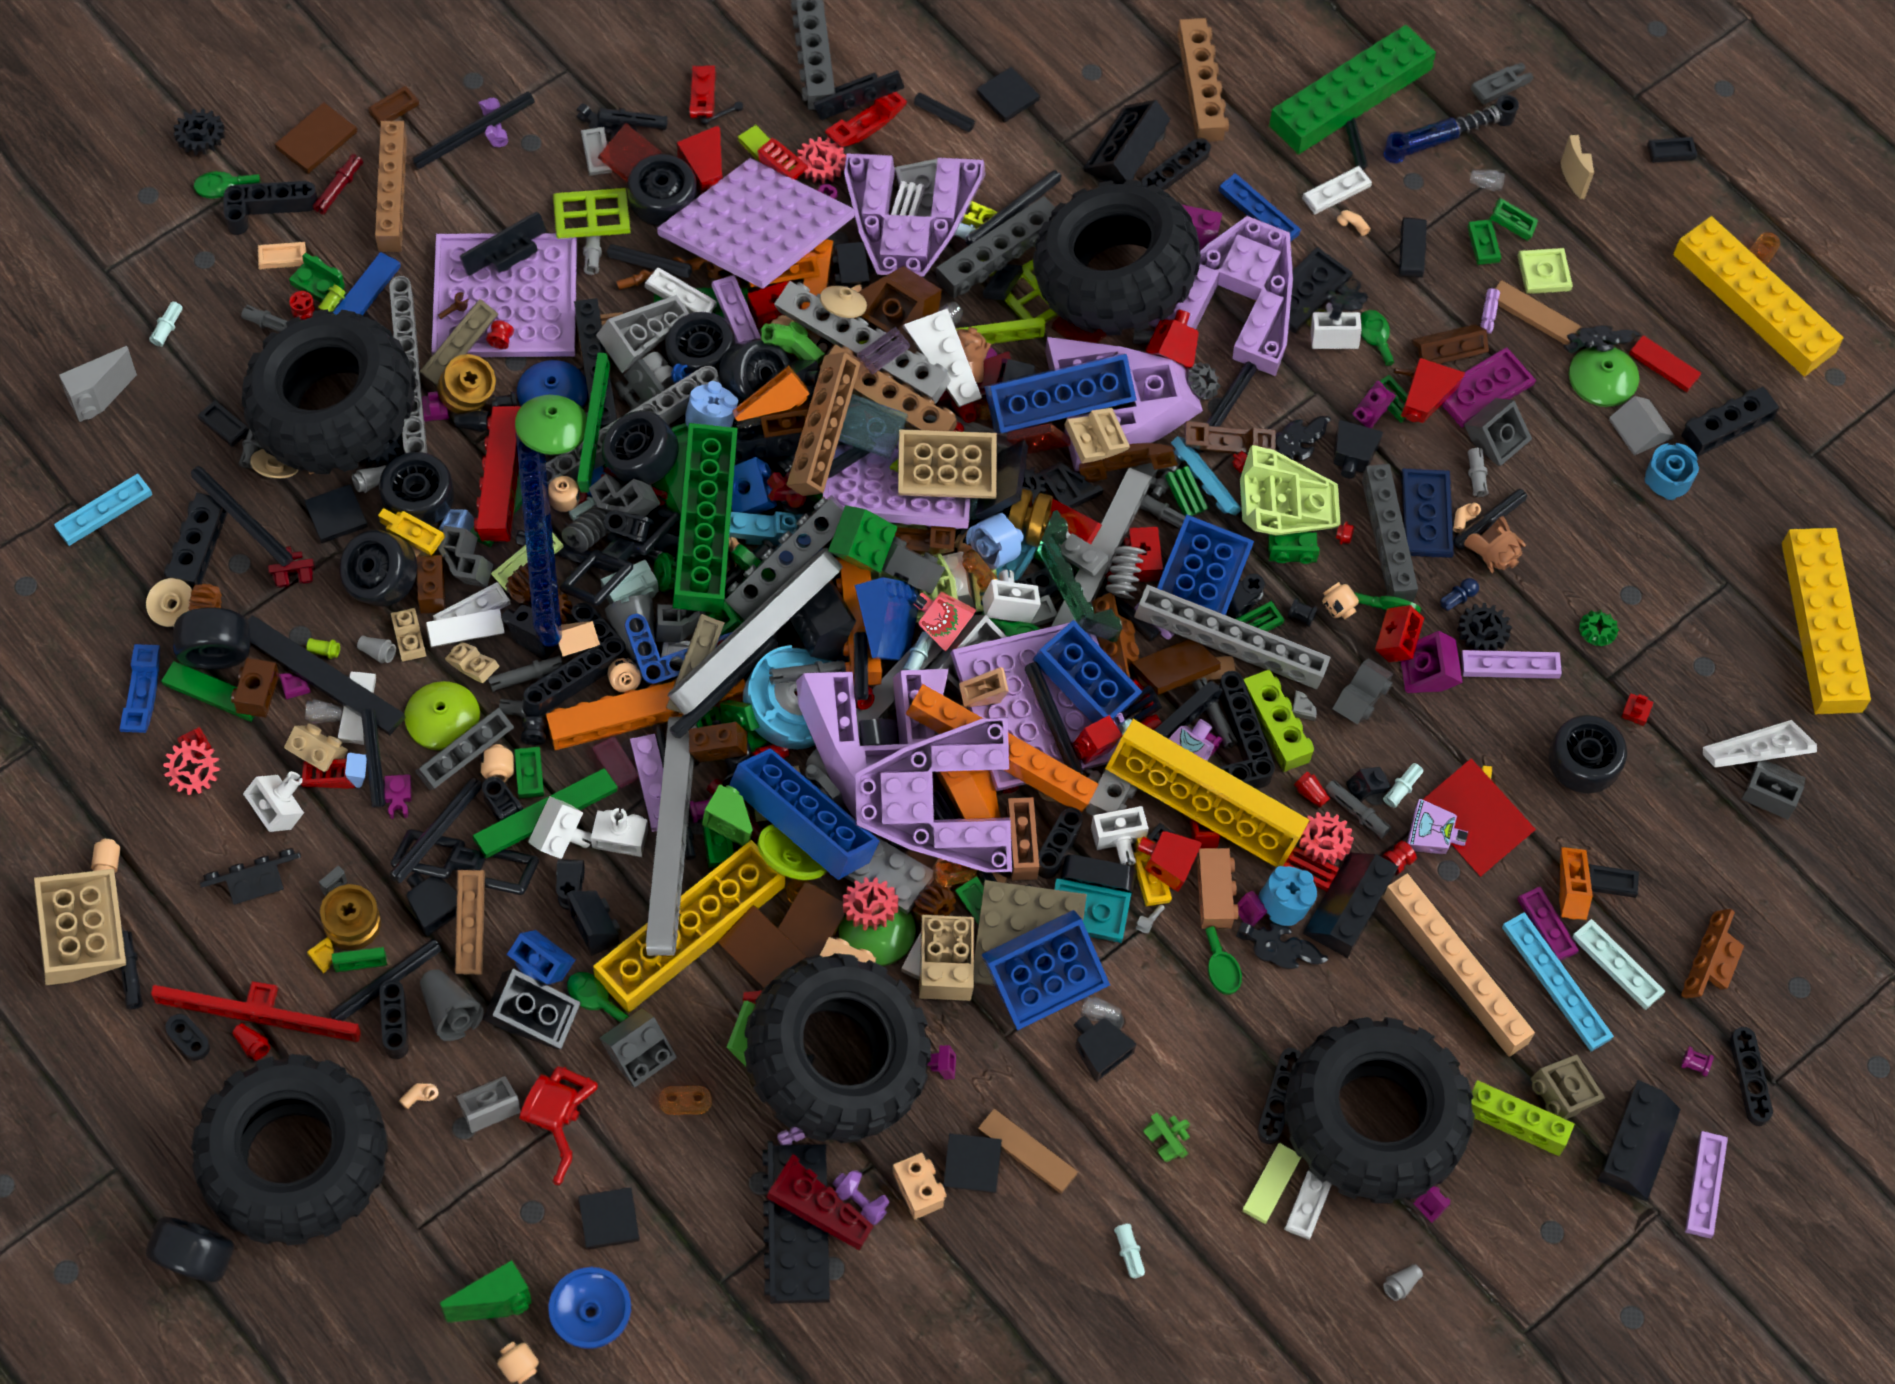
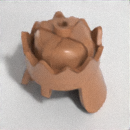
M968 327V330L958 329L956 332L976 383L983 382L984 358H986L992 344L986 343L985 338L974 327Z
M1503 516L1498 518L1482 535L1471 534L1464 542L1466 547L1483 557L1484 562L1492 573L1494 572L1493 567L1502 570L1509 566L1514 568L1519 563L1517 559L1522 555L1521 547L1526 546L1522 539L1515 533H1512Z

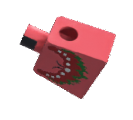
M940 592L934 601L921 593L913 604L925 613L919 620V625L944 651L948 650L976 612V609L943 592Z

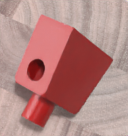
M1177 310L1174 320H1160L1145 353L1172 359L1185 368L1191 369L1194 365L1199 333L1196 329L1187 326L1190 313L1184 310Z
M1162 831L1157 842L1143 836L1137 850L1150 856L1145 870L1173 890L1179 892L1202 843L1174 833Z

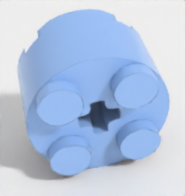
M710 381L708 384L697 386L690 393L686 409L685 422L687 427L689 423L732 427L734 420L732 410L737 407V397L716 381Z
M1003 513L993 515L970 527L967 531L966 542L967 545L971 544L973 550L970 552V555L976 564L984 570H995L1013 561L1020 555L1023 534L1018 528L1014 527Z

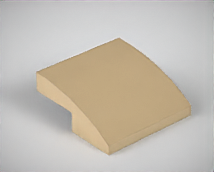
M1570 135L1560 161L1561 168L1573 192L1580 199H1585L1594 174L1591 154H1582L1579 135Z
M1113 408L1092 410L1089 416L1067 419L1064 424L1082 464L1105 459L1130 448Z

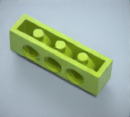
M1270 669L1243 679L1263 735L1282 771L1286 772L1309 763L1314 752L1313 743L1309 738L1305 737L1303 725L1298 717L1295 718L1289 698L1284 697L1279 679L1273 676ZM1264 697H1269V698H1271L1273 701H1270V702H1269V701L1264 700L1263 698H1264ZM1274 718H1281L1284 722H1277ZM1285 738L1294 740V743L1287 742Z
M1476 1081L1471 1090L1473 1094L1471 1105L1475 1119L1557 1156L1561 1155L1575 1123L1481 1081Z

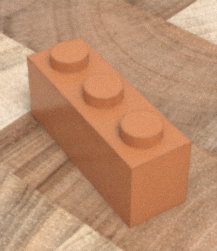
M1008 798L1006 815L1011 820L1012 880L1037 879L1039 857L1034 798Z
M1229 848L1199 849L1196 861L1201 929L1212 926L1215 929H1231L1234 919H1238V905L1233 904V896H1236L1237 887L1236 881H1232L1231 873L1235 871L1234 857H1230Z

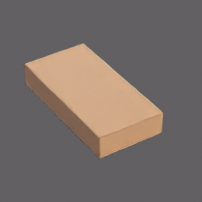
M305 242L258 245L259 269L301 266L303 264L302 255L306 253Z

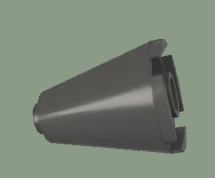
M649 595L628 597L629 601L621 603V600H618L605 608L608 621L614 631L624 641L625 651L629 658L636 664L637 662L624 625L627 618L632 614L644 616L655 642L654 607L652 598ZM632 619L629 622V628L633 632H640L643 629V623L639 619ZM641 642L638 645L637 649L640 655L648 656L651 653V646L647 642Z
M429 970L422 976L420 987L435 1033L443 1041L461 1039L466 1036L464 1032L470 1027L473 1030L478 1027L483 1019L484 1011L476 999L441 970Z

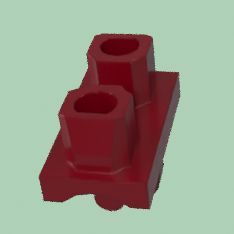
M780 472L773 473L766 482L772 489L768 495L770 500H787L788 504L793 508L802 507L807 496H802L787 486L790 472L784 477Z
M286 546V550L293 558L289 565L286 567L281 564L268 565L269 573L273 576L277 588L290 586L288 576L290 573H298L300 584L313 582V570H315L313 558L294 561L295 559H302L303 555L302 551L292 553L291 546Z

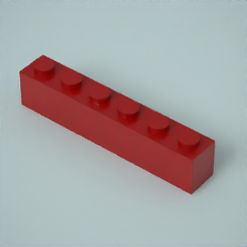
M521 406L493 407L492 416H488L487 424L490 431L489 436L485 437L487 453L482 458L484 476L480 477L481 497L477 498L479 514L474 519V530L478 532L482 542L511 540L518 472L523 442L516 433L515 419Z

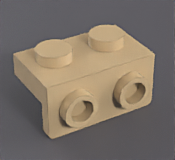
M312 724L294 726L284 746L286 750L322 771H328L333 759H343L348 749L341 746L342 742L332 736H324L321 734V729Z

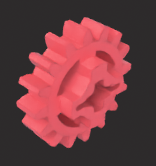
M818 137L817 142L809 139V145L803 143L802 150L797 151V157L808 166V169L803 172L804 178L812 177L813 183L817 179H821L822 184H825V179L833 182L834 175L840 177L841 171H845L846 155L844 154V148H838L836 142L830 143V138L822 141L821 137Z
M192 740L191 746H189L186 741H182V748L174 745L173 750L175 753H167L166 756L171 760L170 763H164L163 766L169 768L170 771L164 775L165 777H172L169 783L170 786L179 785L178 792L187 788L188 795L192 794L193 789H196L197 793L200 794L202 793V786L210 789L211 784L209 781L218 780L213 774L220 771L221 768L216 767L214 763L220 759L212 758L211 755L215 750L210 749L207 751L205 749L207 743L203 742L200 746H197V740ZM192 750L199 751L206 758L199 759ZM182 754L183 760L180 766L175 767L178 757ZM190 760L192 763H203V765L195 769V774L192 771H181L190 765ZM209 767L208 774L202 781L201 774L204 768ZM184 775L188 777L192 784L183 782L178 776Z
M1316 812L1314 818L1309 815L1307 817L1309 822L1300 837L1299 848H1306L1304 855L1312 854V861L1320 858L1322 864H1325L1326 860H1330L1332 864H1335L1337 858L1341 861L1344 860L1345 854H1349L1354 840L1351 837L1352 828H1345L1347 821L1339 822V815L1331 818L1329 812H1326L1324 817L1319 812Z
M865 877L864 883L860 884L856 880L854 881L855 888L847 887V895H843V913H846L847 921L853 920L854 927L862 924L864 931L868 929V926H872L873 930L876 931L877 925L881 924L885 928L887 927V920L894 921V913H898V895H895L894 887L888 888L887 881L879 884L877 877L874 878L873 882H869L868 878Z

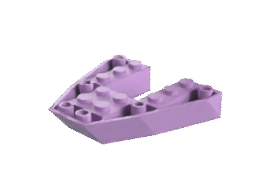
M847 154L844 174L855 211L859 234L878 275H888L905 266L919 276L924 277L955 235L985 177L984 160L938 158L931 217L889 215L895 172L892 156Z
M1246 216L1200 251V266L1189 295L1183 303H1176L1173 309L1174 313L1164 320H1174L1176 311L1184 310L1190 313L1187 326L1196 329L1218 285L1256 300L1234 345L1233 359L1244 364L1250 361L1257 366L1256 369L1276 376L1287 345L1293 284L1290 233ZM1156 318L1150 321L1149 325L1156 328L1160 319Z
M1047 337L1045 354L1049 370L1112 355L1127 354L1137 401L1129 402V408L1115 409L1113 411L1129 444L1157 441L1203 411L1199 397L1192 391L1189 384L1188 375L1190 370L1172 359L1120 346ZM1090 413L1067 417V419L1086 417ZM1065 427V435L1074 471L1077 472L1080 471L1079 465L1081 461Z
M949 669L901 670L893 677L899 744L859 745L852 672L803 673L796 680L799 708L829 778L841 792L844 803L855 820V774L906 746L935 736V731L905 715L922 684L944 696Z
M1007 716L980 719L906 746L856 773L857 825L910 850L984 872H1012L1010 818L934 820L932 772L1009 769Z

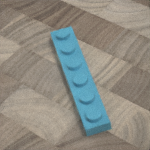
M1525 912L1504 923L1502 929L1590 1052L1612 1040L1614 1036Z

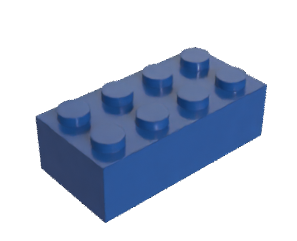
M1075 620L1071 621L1046 643L1032 659L1039 664L1040 669L1092 723L1108 715L1114 721L1142 693L1140 688Z

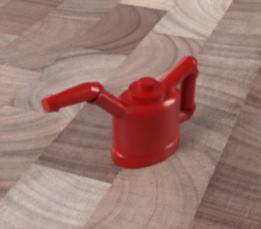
M560 1066L554 1069L550 1078L543 1074L538 1077L526 1098L519 1117L520 1120L526 1123L529 1122L553 1133L561 1158L556 1175L553 1177V1183L558 1186L563 1182V1178L572 1162L573 1154L562 1129L565 1125L569 1126L572 1121H577L580 1114L577 1111L578 1105L598 1088L597 1082L591 1080V1078H586L567 1070L566 1067ZM564 1079L582 1087V1089L576 1092L575 1089L559 1082Z

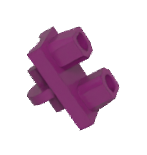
M1376 381L1352 414L1366 427L1372 428L1381 415L1386 412L1396 395L1386 389L1380 381Z

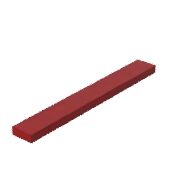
M153 985L151 991L155 1003L352 1042H359L361 1036L359 1025L355 1023Z

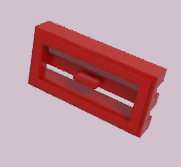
M1295 846L1283 866L1295 867L1291 865L1292 862L1306 871L1326 879L1327 882L1313 876L1315 886L1327 892L1339 868L1328 862L1322 864L1320 858L1312 861V854L1305 856L1304 850Z

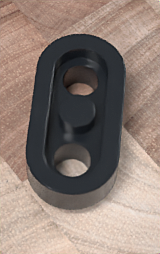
M176 1014L168 1019L165 1026L166 1032L188 1059L198 1061L208 1055L210 1044L207 1037L188 1016ZM179 1027L185 1028L182 1033L176 1032ZM194 1046H201L200 1050L192 1051Z

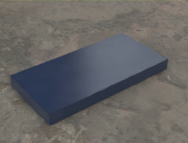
M1402 469L1403 525L1410 555L1452 558L1454 548L1450 471Z

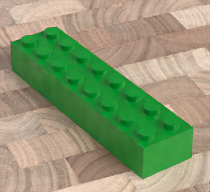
M1404 25L1274 107L1271 112L1269 127L1299 155L1343 127L1347 121L1357 118L1432 70L1436 52L1409 26Z
M689 423L672 608L722 613L725 597L737 428Z

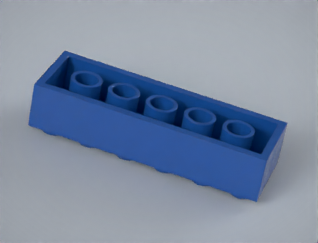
M1127 354L1112 355L984 386L994 433L1009 432L1091 412L1092 410L1137 401Z
M771 748L737 765L729 786L738 790L739 795L837 880L870 863L880 840L868 830L858 826L854 818Z

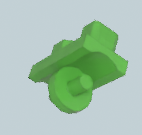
M1157 1112L1152 1115L1153 1121L1143 1131L1151 1142L1156 1141L1162 1135L1167 1139L1168 1142L1157 1150L1163 1160L1169 1162L1178 1156L1182 1159L1187 1156L1188 1152L1176 1136L1179 1135L1183 1141L1190 1138L1186 1132V1129L1190 1126L1188 1120L1185 1119L1179 1122L1176 1116H1172L1169 1121L1173 1127L1170 1128L1164 1118Z

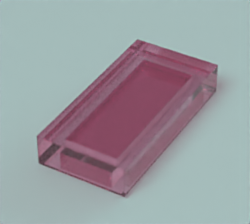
M615 736L592 747L595 756L611 776L618 790L639 779L638 772Z

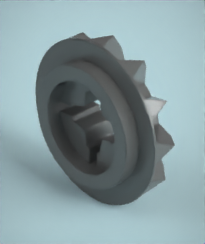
M1199 362L1193 365L1188 375L1192 391L1199 398L1205 400L1211 399L1218 394L1217 390L1221 386L1217 381L1220 377L1215 375V369L1210 368L1209 363L1203 364Z

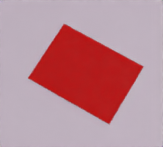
M1472 758L1423 799L1455 814L1457 818L1454 828L1468 831L1465 846L1451 844L1480 877L1536 830Z

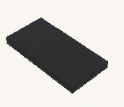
M1316 247L1292 271L1293 284L1288 329L1294 334L1313 317V312H1318L1329 301L1325 299L1327 291L1335 290V293H1337L1340 284L1348 282L1353 276L1351 270L1319 247Z
M1024 440L996 454V499L978 498L976 516L980 521L1021 501L1028 445Z

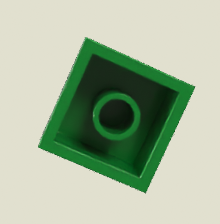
M845 505L828 552L860 569L881 573L898 527L866 509Z

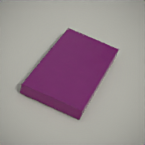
M1506 347L1465 371L1459 388L1442 406L1463 428L1465 423L1495 398L1511 399L1533 386L1536 379Z

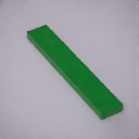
M598 353L578 472V486L580 492L589 493L592 483L609 377L610 363L606 353Z
M604 768L554 793L551 797L568 803L578 810H582L617 792L618 787ZM549 797L474 834L473 840L484 857L488 858L531 836Z

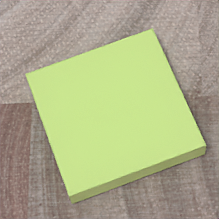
M1564 248L1519 251L1518 259L1526 294L1571 291L1573 286Z

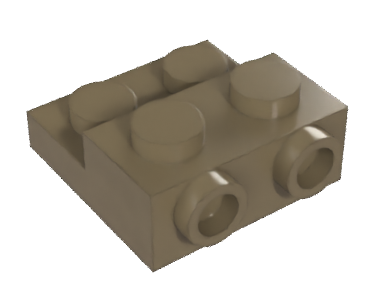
M1577 1054L1541 1068L1531 1078L1532 1089L1536 1094L1542 1096L1546 1102V1110L1563 1119L1576 1116L1582 1110L1599 1104L1605 1099Z

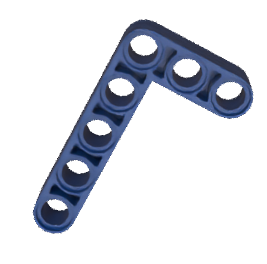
M640 614L629 616L625 621L624 627L644 681L655 684L678 676L679 671L671 669L670 660L673 657H679L683 661L688 648L660 658L645 617ZM632 619H639L643 623V629L640 632L630 630L629 622ZM731 633L720 636L718 642L725 640ZM641 642L650 644L651 653L648 656L639 654L637 648ZM651 665L658 667L660 670L659 677L654 680L646 675V669Z

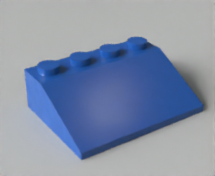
M1186 514L1157 588L1226 615L1254 541Z
M884 577L855 585L872 658L891 661L901 660L910 650L919 609L913 604L919 597L918 589L905 581Z
M1074 910L981 954L1017 1030L1110 986L1083 920Z

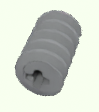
M1131 546L1116 547L1114 552L1119 556L1112 558V562L1116 566L1110 567V571L1115 575L1108 577L1107 580L1112 584L1107 585L1105 589L1109 593L1114 594V596L1124 599H1135L1129 595V592L1137 591V588L1132 586L1131 582H1139V579L1133 574L1141 572V569L1135 565L1136 563H1143L1144 560L1139 558L1138 554H1144L1146 551Z

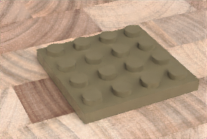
M985 880L974 958V983L995 986L981 954L1072 910L1083 920L1087 894Z

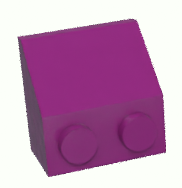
M1182 205L1190 214L1193 225L1196 227L1200 243L1199 249L1201 251L1207 244L1218 237L1222 213Z
M1441 631L1419 639L1413 659L1401 661L1405 692L1407 693L1442 692L1463 683L1456 639Z

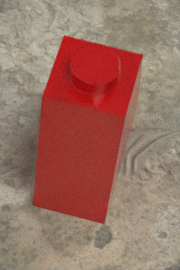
M719 126L677 142V156L685 161L693 170L697 189L701 195L722 179Z
M1420 358L1413 374L1401 416L1411 422L1424 423L1459 388L1465 372Z

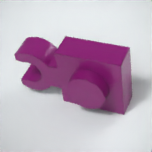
M411 775L385 776L386 803H391L388 808L391 819H394V812L398 809L403 810L404 818H407L409 815L408 807L404 802H412Z

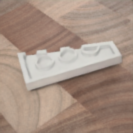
M948 309L902 326L911 336L918 350L928 358L929 363L934 366L938 363L948 370L947 373L951 382L946 390L958 407L982 398Z
M1792 720L1703 747V756L1714 767L1817 752V744Z

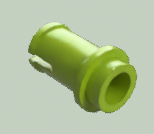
M335 284L332 288H328V294L318 306L320 310L328 309L329 312H333L340 300L345 299L344 295L346 292Z
M309 638L306 650L312 654L328 656V659H333L339 656L340 643H336L335 640H330L329 642Z

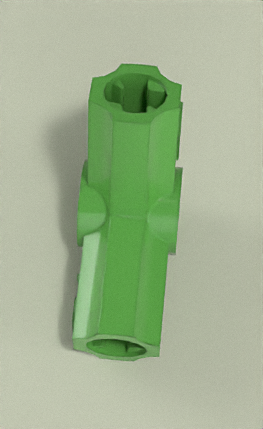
M792 321L788 326L765 323L761 329V339L765 344L780 346L784 351L793 353L801 360H815L819 364L824 358L825 353L807 337V330L797 322Z

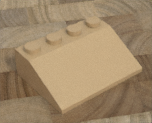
M899 429L898 495L996 499L997 433Z
M114 869L34 878L46 985L74 982L126 965Z

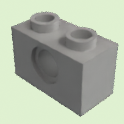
M1105 770L1098 782L1099 785L1086 807V813L1093 816L1124 810L1127 808L1124 805L1128 798L1132 799L1138 788L1110 771ZM1114 792L1117 793L1119 796L1111 797L1108 795V793Z

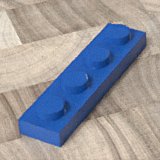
M1236 173L1219 186V192L1247 216L1289 232L1290 242L1300 235L1301 229Z

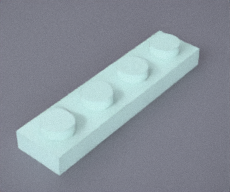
M1592 919L1573 935L1572 939L1645 1010L1665 993V990Z

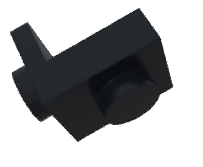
M1381 767L1360 769L1346 782L1351 794L1360 802L1369 795L1386 793L1391 788Z

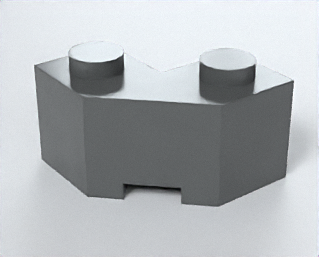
M606 474L589 488L598 508L607 511L617 510L645 517L660 504L651 485L636 479L625 485L618 478Z
M444 526L443 533L445 538L438 546V550L448 563L453 576L465 584L487 587L493 564L481 555H474L478 537L467 529Z
M894 536L882 570L907 581L908 584L932 594L945 567L937 563L939 558L925 552L924 556L906 547V541Z
M658 604L655 618V642L680 643L695 631L700 615H706V612L672 608L673 605Z
M1368 658L1361 664L1352 682L1343 689L1332 709L1356 724H1359L1364 719L1368 720L1375 709L1373 706L1382 694L1386 695L1391 688L1393 682L1390 679L1393 673Z

